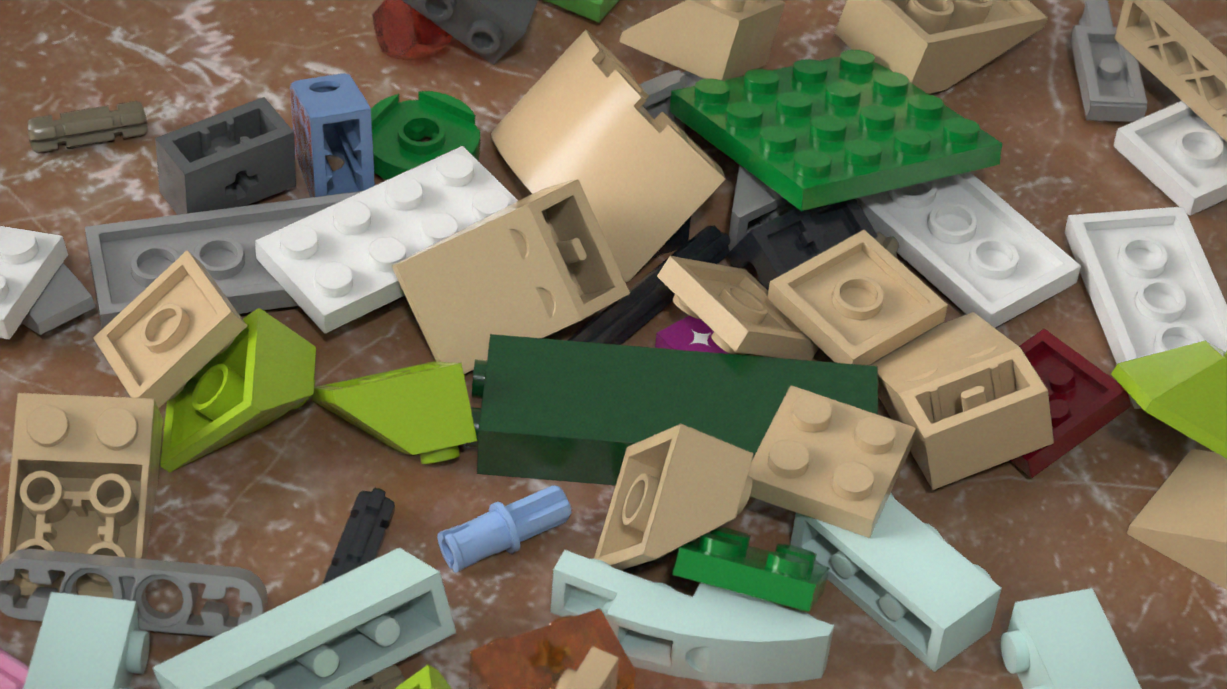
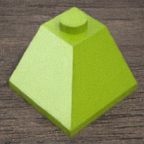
M260 308L243 318L247 327L234 338L229 348L212 358L186 383L183 390L176 397L167 401L160 467L171 473L269 425L291 409L301 407L314 392L316 346Z
M1205 340L1124 361L1116 365L1111 375L1145 412L1227 459V350L1224 352Z
M432 361L315 386L311 396L312 401L398 452L410 455L420 454L421 464L457 458L460 456L458 445L477 441L462 363Z

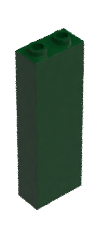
M490 334L487 360L475 359L472 398L482 399L481 408L471 407L477 441L466 443V446L478 447L477 474L616 486L628 446L680 424L754 454V458L791 385L878 415V366Z

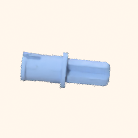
M552 485L506 506L499 501L491 504L489 512L464 524L439 532L437 536L438 544L450 569L453 568V572L456 573L495 553L506 550L512 554L520 550V542L565 523L572 514V509L561 487Z

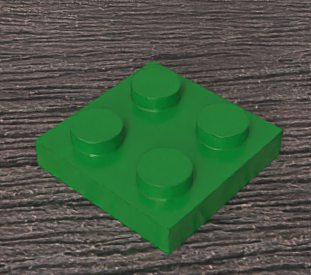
M720 526L711 530L709 534L705 533L679 548L673 575L807 612L812 609L823 595L830 567L815 564L817 554L810 550L787 544H777L775 552L749 546L750 535Z

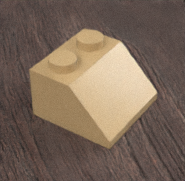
M685 0L622 31L619 42L704 79L725 81L730 78L740 77L749 70L758 69L766 65L785 2L781 0Z
M683 424L628 446L594 559L604 561L618 570H624L657 559L735 519L746 506L752 491V478L748 476L754 454Z

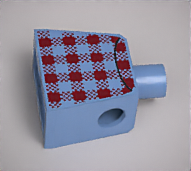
M334 74L297 80L291 83L290 96L295 154L310 198L365 191L374 187L371 108L350 74ZM326 156H337L344 161V165L340 169L332 171Z

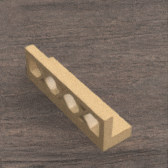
M1124 0L1114 39L1227 141V57L1163 0Z

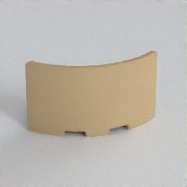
M585 30L491 132V137L504 160L532 194L546 187L574 179L579 180L624 281L628 282L726 178L722 168L667 114L661 112L654 119L642 105L647 101L646 99L649 95L633 77L629 68L588 30Z

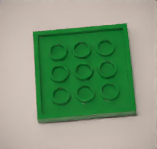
M846 50L841 53V56L819 61L801 59L795 61L793 66L775 70L752 69L747 71L744 76L730 78L725 81L703 79L697 81L695 86L671 90L670 113L801 211L1000 165L1002 142L980 129L979 124L975 121L962 117L944 105L940 98L927 94L909 82L908 77L893 72L876 63L875 56L864 50Z

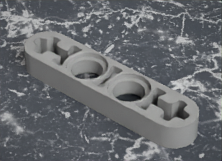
M38 549L17 550L8 555L0 564V611L7 616L23 620L43 621L51 592H57L58 588L39 587L29 599L21 597L20 586L9 584L8 580H12L20 569L29 570L28 576L31 582L51 585L58 577V571H64L65 576L59 593L78 595L76 590L78 577L86 573L102 575L112 586V599L136 601L139 630L216 637L263 614L268 602L267 590L262 580L252 571L240 567ZM158 579L172 581L182 592V607L172 613L156 611L146 599L145 590L148 583ZM197 583L206 585L202 598L222 599L228 588L234 587L240 589L239 595L242 601L252 603V605L244 607L240 617L229 616L227 604L206 601L202 608L201 615H194L192 613L198 598Z

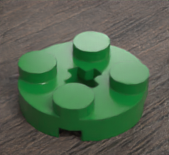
M418 91V100L399 102V94L386 97L371 108L374 174L379 175L385 180L398 176L461 146L477 160L479 159L481 136L480 129L475 125V114L469 106L455 97L435 91ZM425 136L432 138V140L426 142L414 141L421 140Z

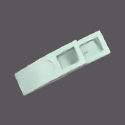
M564 550L553 569L551 613L604 632L603 651L619 657V662L675 677L736 684L790 683L822 678L826 669L834 625L815 619L806 612L791 610L760 598L705 583H700L696 593L691 597L676 591L666 584L645 580L613 568L604 561L589 559Z

